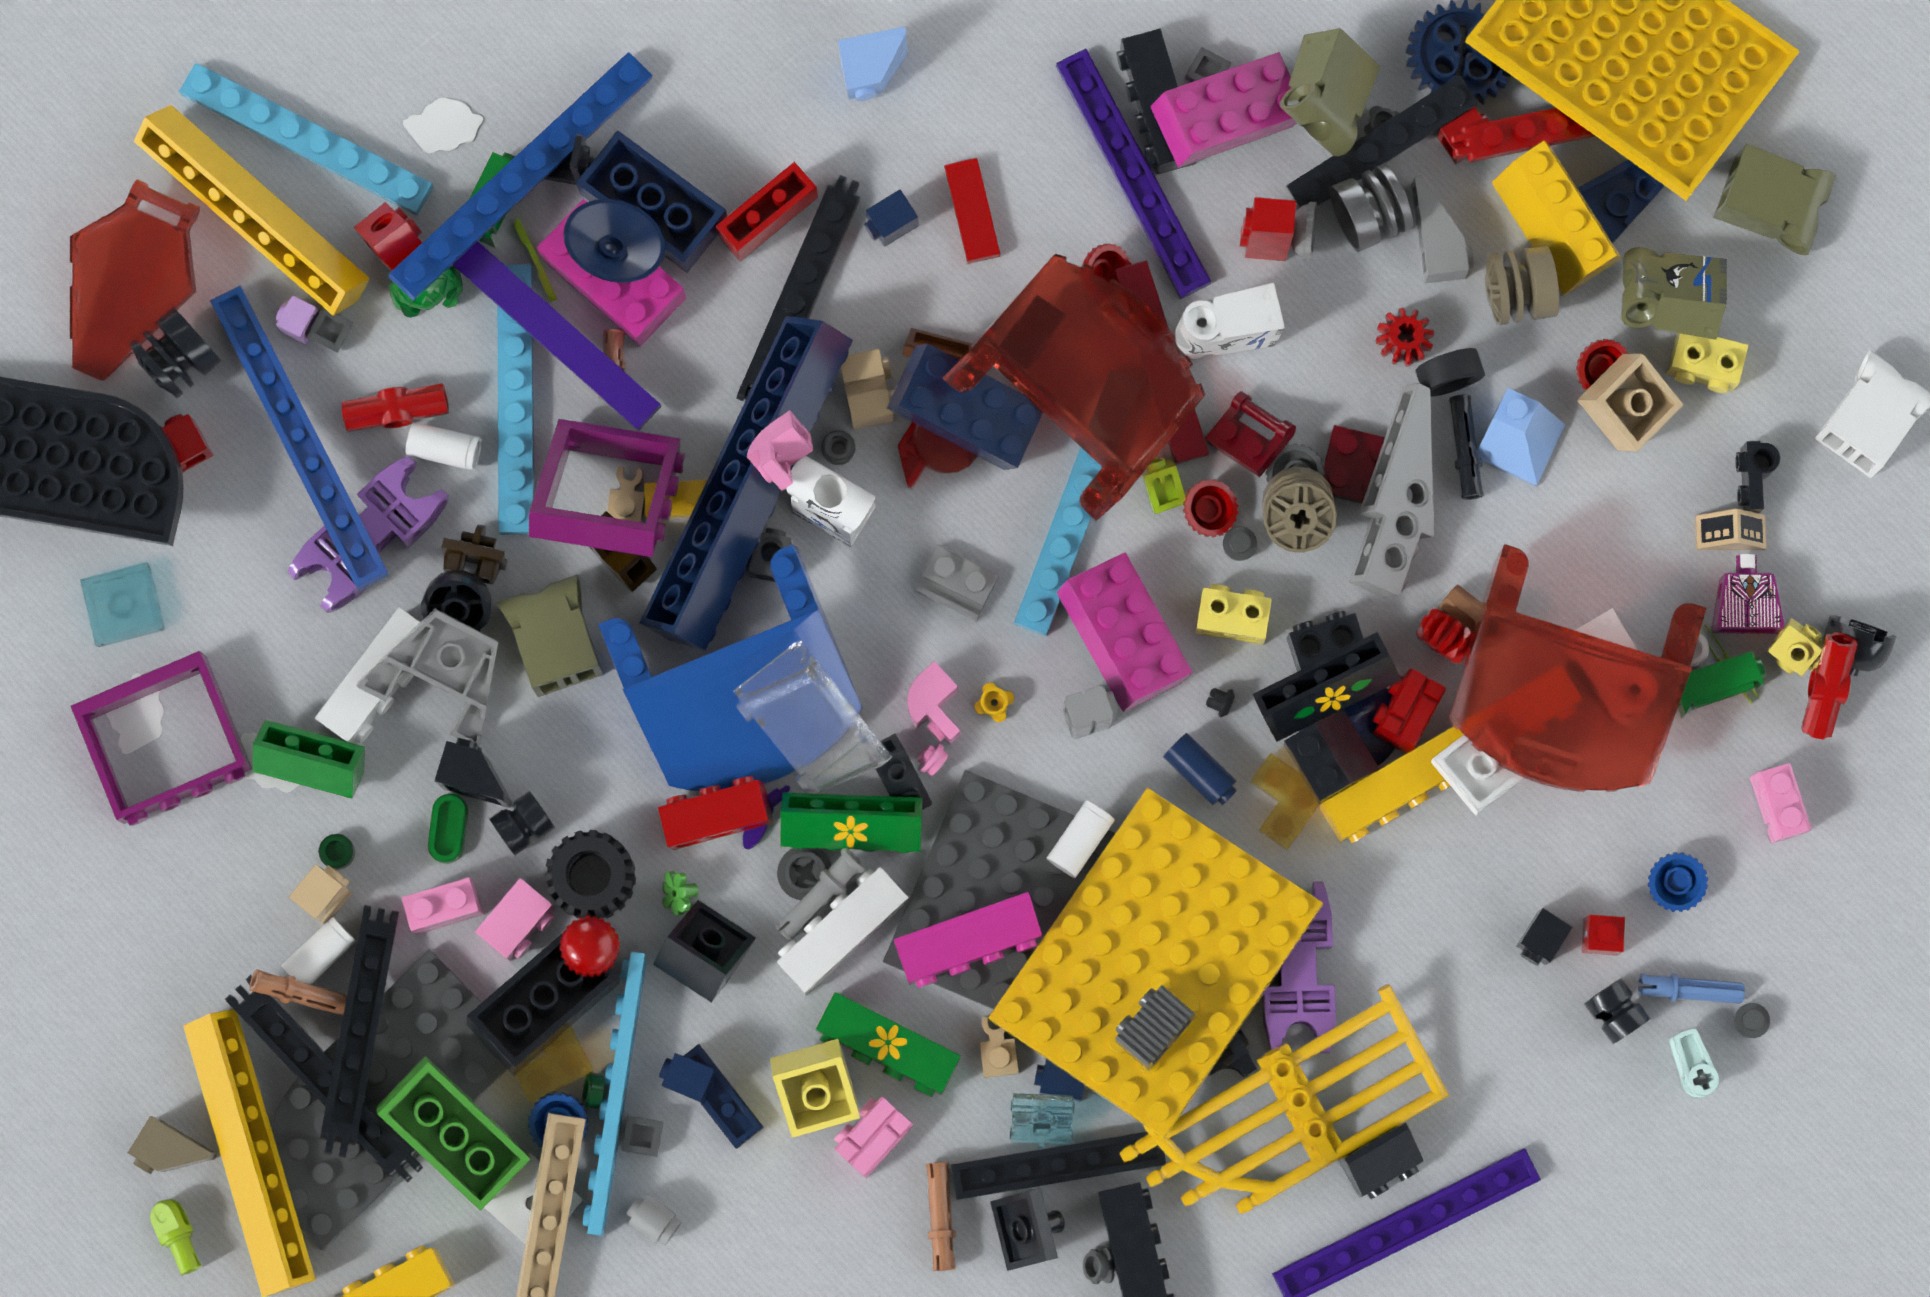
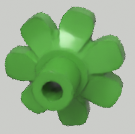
M666 872L662 890L667 896L662 898V903L665 909L671 908L674 915H683L685 911H689L691 908V902L688 898L698 896V886L695 883L686 884L687 876L685 873Z

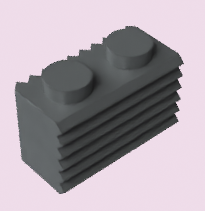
M1163 985L1157 991L1151 988L1140 1000L1139 1005L1142 1008L1134 1018L1127 1015L1115 1030L1118 1033L1115 1038L1116 1043L1148 1071L1196 1018L1195 1013Z

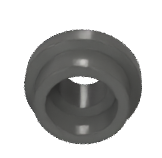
M837 430L830 432L824 437L821 450L824 458L829 463L843 465L853 458L856 446L850 434ZM836 443H841L845 446V450L841 454H836L832 451V447Z

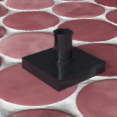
M1041 1188L990 1201L1007 1271L1058 1258L1052 1233L1062 1232L1065 1222L1060 1211L1046 1212Z

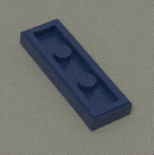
M700 1044L684 1055V1057L717 1071L703 1104H700L735 1149H738L762 1130L764 1126Z

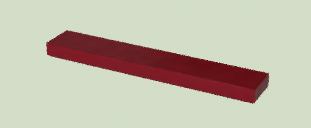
M1147 260L1114 269L1113 274L1175 465L1208 456L1207 444Z

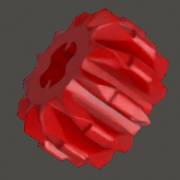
M1403 307L1399 308L1397 317L1389 312L1385 316L1387 323H1379L1377 330L1382 335L1376 337V344L1386 345L1380 354L1382 357H1385L1392 353L1394 355L1391 361L1393 365H1396L1399 359L1403 358L1405 366H1411L1412 356L1417 361L1422 362L1425 358L1423 351H1431L1433 344L1428 340L1433 338L1434 330L1424 329L1428 325L1429 319L1425 317L1418 321L1416 319L1419 312L1417 309L1412 311L1410 317L1406 315V310ZM1401 331H1403V335L1408 332L1412 336L1409 343H1407V339L1404 342L1398 339Z
M1431 609L1427 616L1423 617L1416 631L1418 639L1423 644L1453 663H1461L1465 657H1468L1476 642V636L1469 628L1439 609Z

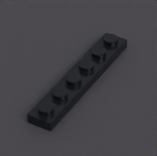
M1459 75L1355 141L1352 148L1346 154L1330 157L1286 185V188L1299 208L1309 204V202H1317L1318 207L1330 199L1329 188L1349 178L1359 181L1362 179V173L1370 170L1373 172L1375 167L1395 158L1475 107L1478 102Z
M1147 1132L951 1164L956 1199L961 1200L1163 1166L1166 1164L1165 1153L1157 1145L1143 1154H1138V1157L1124 1162L1119 1153L1130 1144L1134 1145L1137 1140L1148 1135Z

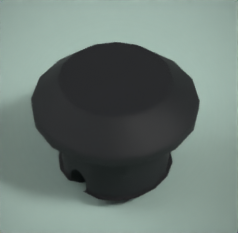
M1217 688L1211 689L1210 696L1213 698L1208 697L1206 701L1207 707L1219 711L1218 715L1220 718L1228 715L1235 698L1233 689L1227 692Z

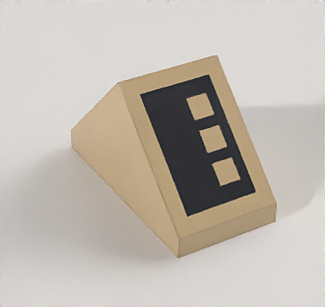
M1737 508L1695 516L1696 550H1766L1765 515Z

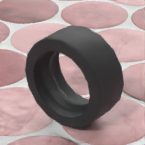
M1475 348L1459 349L1442 354L1424 362L1415 370L1419 383L1430 388V397L1461 390L1478 382L1485 376L1481 360Z

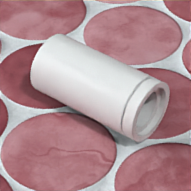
M413 422L407 437L406 455L474 471L480 457L482 438Z
M1086 800L1046 859L1067 875L1076 878L1115 821L1114 818L1095 804Z
M333 916L281 966L290 976H294L296 981L312 985L357 940Z

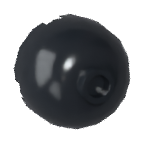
M451 570L440 573L429 583L423 595L421 615L425 619L436 608L481 631L487 625L491 615V594L487 585L477 575L466 570Z
M1830 615L1825 628L1823 643L1825 642L1826 634H1833L1834 632L1847 634L1857 641V650L1854 655L1850 675L1858 676L1859 670H1876L1887 661L1896 640L1895 635L1887 636V631L1853 619L1850 620L1849 625L1840 622L1841 616Z

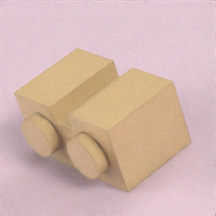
M879 348L849 354L846 361L841 365V371L853 429L894 422L893 412L887 409L895 391H888L886 379L892 378L888 357L881 359Z
M315 864L290 894L289 898L314 919L325 924L330 918L335 917L354 893L347 888L350 881L336 869H333L330 865L323 869Z

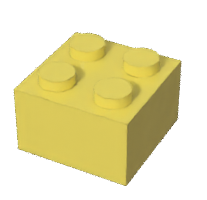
M839 1039L770 1058L772 1077L792 1138L860 1118L856 1094Z

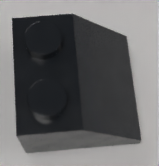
M1344 709L1284 740L1286 750L1319 805L1380 770Z
M457 738L456 743L446 741L434 781L443 790L511 808L512 800L490 760L483 754L482 748L478 747L477 743L462 738Z
M698 900L667 936L653 965L712 1003L728 983L756 937Z
M1406 1122L1338 1160L1358 1196L1363 1197L1368 1194L1370 1199L1389 1190L1386 1183L1397 1176L1402 1182L1418 1173L1419 1170L1416 1165L1424 1161Z

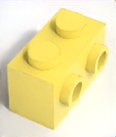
M1677 333L1666 374L1674 376L1675 381L1683 384L1698 382L1708 385L1707 388L1713 392H1733L1740 382L1749 345L1720 337L1714 340Z
M1211 584L1210 589L1203 588L1195 634L1264 644L1271 598H1265V593L1257 590H1244V594L1230 592V587L1219 584Z

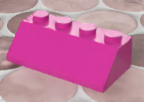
M1029 892L901 936L894 939V943L908 984L916 983L917 988H921L937 982L936 975L948 971L951 976L959 975L971 970L970 963L983 959L984 965L1003 959L1004 951L1016 948L1017 953L1037 947L1036 940L1042 938V933Z

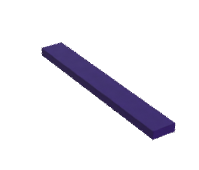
M1085 48L1057 62L1056 68L1180 299L1211 285V280L1087 49Z
M479 242L475 243L452 265L637 431H640L662 407L655 398Z
M1523 1148L1272 1273V1276L1283 1297H1307L1541 1181V1178L1526 1149Z

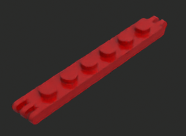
M1552 108L1466 126L1460 129L1461 134L1450 137L1449 142L1451 146L1464 143V147L1452 151L1454 159L1467 157L1471 163L1529 151L1542 141L1553 146L1596 136L1559 109Z

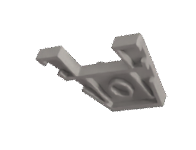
M435 608L365 674L356 686L386 701L402 670H405L466 701L449 733L456 738L475 742L480 747L498 641Z

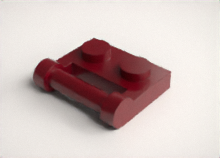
M1240 391L1234 396L1229 409L1211 429L1205 439L1209 445L1260 478L1292 439L1296 432V426L1288 420L1281 421L1253 403L1249 395ZM1245 413L1275 432V435L1269 440L1239 421V419Z

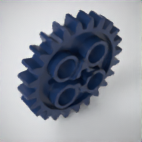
M1450 0L1447 10L1440 4H1437L1435 15L1427 10L1423 16L1424 22L1417 20L1414 26L1417 32H1411L1408 38L1413 44L1407 45L1405 53L1412 56L1408 58L1406 67H1416L1410 78L1422 79L1418 87L1419 91L1428 87L1431 89L1430 93L1456 77L1460 57L1459 52H1457L1461 42L1460 27L1466 29L1462 55L1465 57V60L1461 66V77L1474 98L1484 105L1488 99L1487 94L1496 98L1499 93L1498 87L1503 89L1508 83L1506 77H1511V75L1465 43L1468 35L1485 15L1480 13L1481 3H1478L1474 10H1471L1467 0H1464L1461 8H1457L1455 2ZM1446 32L1451 35L1453 40L1443 41L1439 38L1438 33ZM1444 64L1449 67L1451 72L1447 74L1440 73L1435 65ZM1477 67L1481 69L1484 76L1476 77L1472 75L1469 68Z

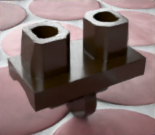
M478 524L474 533L463 531L461 541L444 538L441 546L444 553V572L464 570L466 562L478 564L475 575L484 583L491 585L494 584L499 571H505L508 561L505 559L504 551L492 549L495 548L497 539L485 536L486 526Z

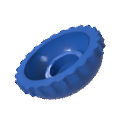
M1684 852L1668 853L1665 857H1660L1659 861L1655 862L1654 867L1650 869L1651 874L1648 876L1649 892L1653 895V900L1657 901L1658 905L1663 906L1665 910L1670 909L1672 912L1676 910L1679 912H1683V910L1688 911L1691 907H1696L1697 903L1701 902L1702 897L1706 895L1705 890L1708 888L1707 871L1703 869V864L1699 863L1698 859L1693 858L1691 854L1686 855Z
M554 1092V1094L549 1093L546 1097H541L539 1102H535L534 1108H531V1115L528 1117L529 1134L533 1137V1142H536L538 1147L542 1148L548 1113L586 1119L582 1137L585 1138V1131L588 1130V1117H586L587 1111L583 1109V1104L579 1103V1100L573 1098L571 1094L566 1095L564 1092L560 1094L558 1092Z

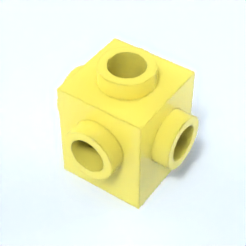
M1790 618L1785 624L1784 629L1770 643L1768 652L1777 658V665L1789 674L1796 672L1802 677L1808 669L1812 671L1813 668L1818 667L1824 645L1823 640H1821L1823 635L1809 624L1802 626L1796 620Z

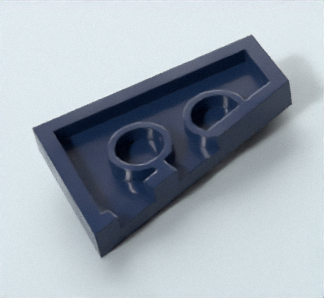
M1627 160L1577 189L1611 242L1614 243L1664 188V185L1630 160Z

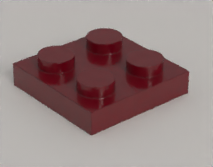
M1337 425L1333 426L1324 461V471L1326 472L1324 478L1330 484L1334 497L1360 504L1363 503L1385 437Z

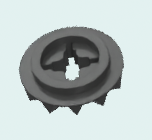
M792 848L781 858L777 869V878L782 890L789 897L801 901L817 884L813 880L805 879L796 886L800 875L796 868L793 867L794 864L798 867L806 868L808 864L810 865L815 861L812 865L811 873L818 880L817 883L820 881V872L823 869L828 870L832 866L828 856L819 848Z

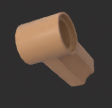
M1458 584L1449 592L1438 607L1439 610L1452 616L1469 628L1476 636V643L1482 647L1495 646L1506 629V622L1501 613L1496 610H1490ZM1486 621L1493 623L1497 628V633L1492 636L1484 634L1480 629V624Z

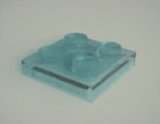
M148 562L80 579L95 646L102 647L165 630L153 575Z

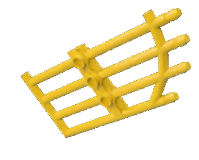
M1386 984L1378 989L1382 1001L1293 1052L1288 1043L1268 1051L1264 1056L1256 1060L1261 1068L1260 1071L1181 1115L1165 1139L1143 1125L1148 1135L1137 1140L1134 1145L1130 1144L1125 1147L1119 1154L1123 1161L1127 1162L1138 1157V1154H1143L1158 1145L1172 1161L1161 1166V1169L1152 1171L1145 1177L1150 1187L1164 1182V1179H1169L1181 1171H1185L1204 1181L1197 1185L1195 1189L1186 1191L1180 1197L1185 1207L1193 1205L1200 1198H1205L1220 1188L1252 1192L1250 1197L1241 1199L1235 1205L1239 1214H1244L1251 1211L1254 1206L1265 1203L1450 1095L1391 985ZM1390 1013L1398 1031L1315 1079L1307 1080L1299 1065L1300 1063ZM1406 1043L1414 1058L1413 1062L1326 1112L1324 1111L1316 1096L1317 1093ZM1422 1073L1431 1091L1341 1142L1332 1126L1333 1123ZM1267 1082L1278 1099L1186 1153H1183L1170 1139ZM1284 1112L1294 1129L1220 1173L1199 1163L1200 1160ZM1300 1142L1310 1158L1309 1161L1274 1181L1241 1177Z

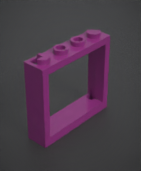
M558 419L529 510V537L653 557L657 541H664L666 524L663 523V520H669L671 516L672 500L669 498L670 496L676 497L679 484V476H676V473L682 474L685 453H680V438ZM575 451L662 465L646 523L552 508L569 452Z
M197 651L70 706L117 821L123 824L128 823L129 826L142 823L149 818L148 814L158 809H161V812H166L181 805L180 800L191 795L194 798L205 796L213 791L212 786L224 781L226 784L240 781L246 777L244 772L253 769L207 656L201 651ZM200 674L236 762L128 807L93 719Z

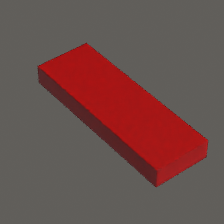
M973 158L944 165L967 264L1000 257L999 245L978 159Z

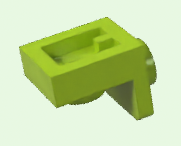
M1155 457L1146 461L1144 467L1137 469L1139 476L1143 479L1154 514L1183 505L1185 493L1177 467L1170 458Z

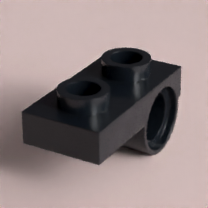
M1747 441L1740 448V452H1736V471L1741 472L1742 485H1739L1737 489V501L1739 506H1743V510L1759 514L1764 509L1763 479L1770 476L1780 464V453L1772 444L1761 443V441ZM1761 454L1765 456L1769 461V468L1762 469L1758 467L1754 462V455Z

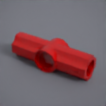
M443 383L413 389L392 387L379 391L375 396L341 402L342 416L347 432L379 426L384 428H400L411 425L413 420L449 414L448 398Z
M1837 632L1826 634L1818 667L1813 668L1808 683L1809 700L1801 728L1803 733L1810 735L1812 738L1824 740L1827 737H1832L1840 706L1847 701L1851 684L1849 673L1858 645L1856 639L1849 637L1847 634Z

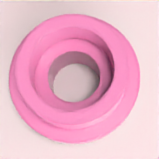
M940 743L934 747L930 744L927 745L917 758V761L921 763L918 771L922 774L926 772L933 776L948 757V754L943 751L944 746Z

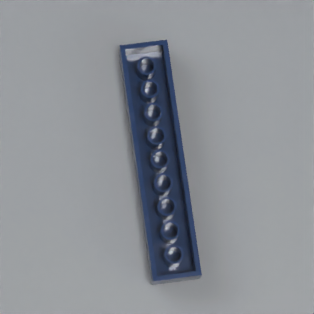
M785 317L639 624L670 641L706 650L708 644L715 637L716 627L731 603V596L735 587L745 574L746 564L753 550L760 542L761 533L767 520L773 515L775 503L781 493L779 487L773 481L768 483L747 458L748 449L765 427L789 410L810 432L812 426L819 418V411L826 396L833 389L834 379L841 365L848 357L849 348L853 342L851 338L821 320Z

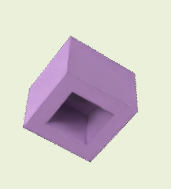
M292 295L288 303L284 302L280 306L276 315V320L278 321L276 326L281 333L306 345L309 340L307 335L319 314V310L315 306Z

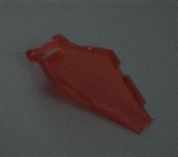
M137 179L133 183L123 205L70 236V263H72L70 339H72L71 367L98 380L105 381L134 353L133 349L129 346L134 339L142 345L147 340L142 334L145 330L153 334L159 329L156 321L172 307L178 310L196 293L190 230L200 213L199 206L190 202L184 204L148 188L146 182ZM144 200L180 216L178 224L175 225L139 209L140 202Z

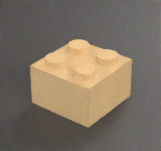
M1643 353L1622 354L1577 399L1579 404L1618 451L1638 452L1684 405Z

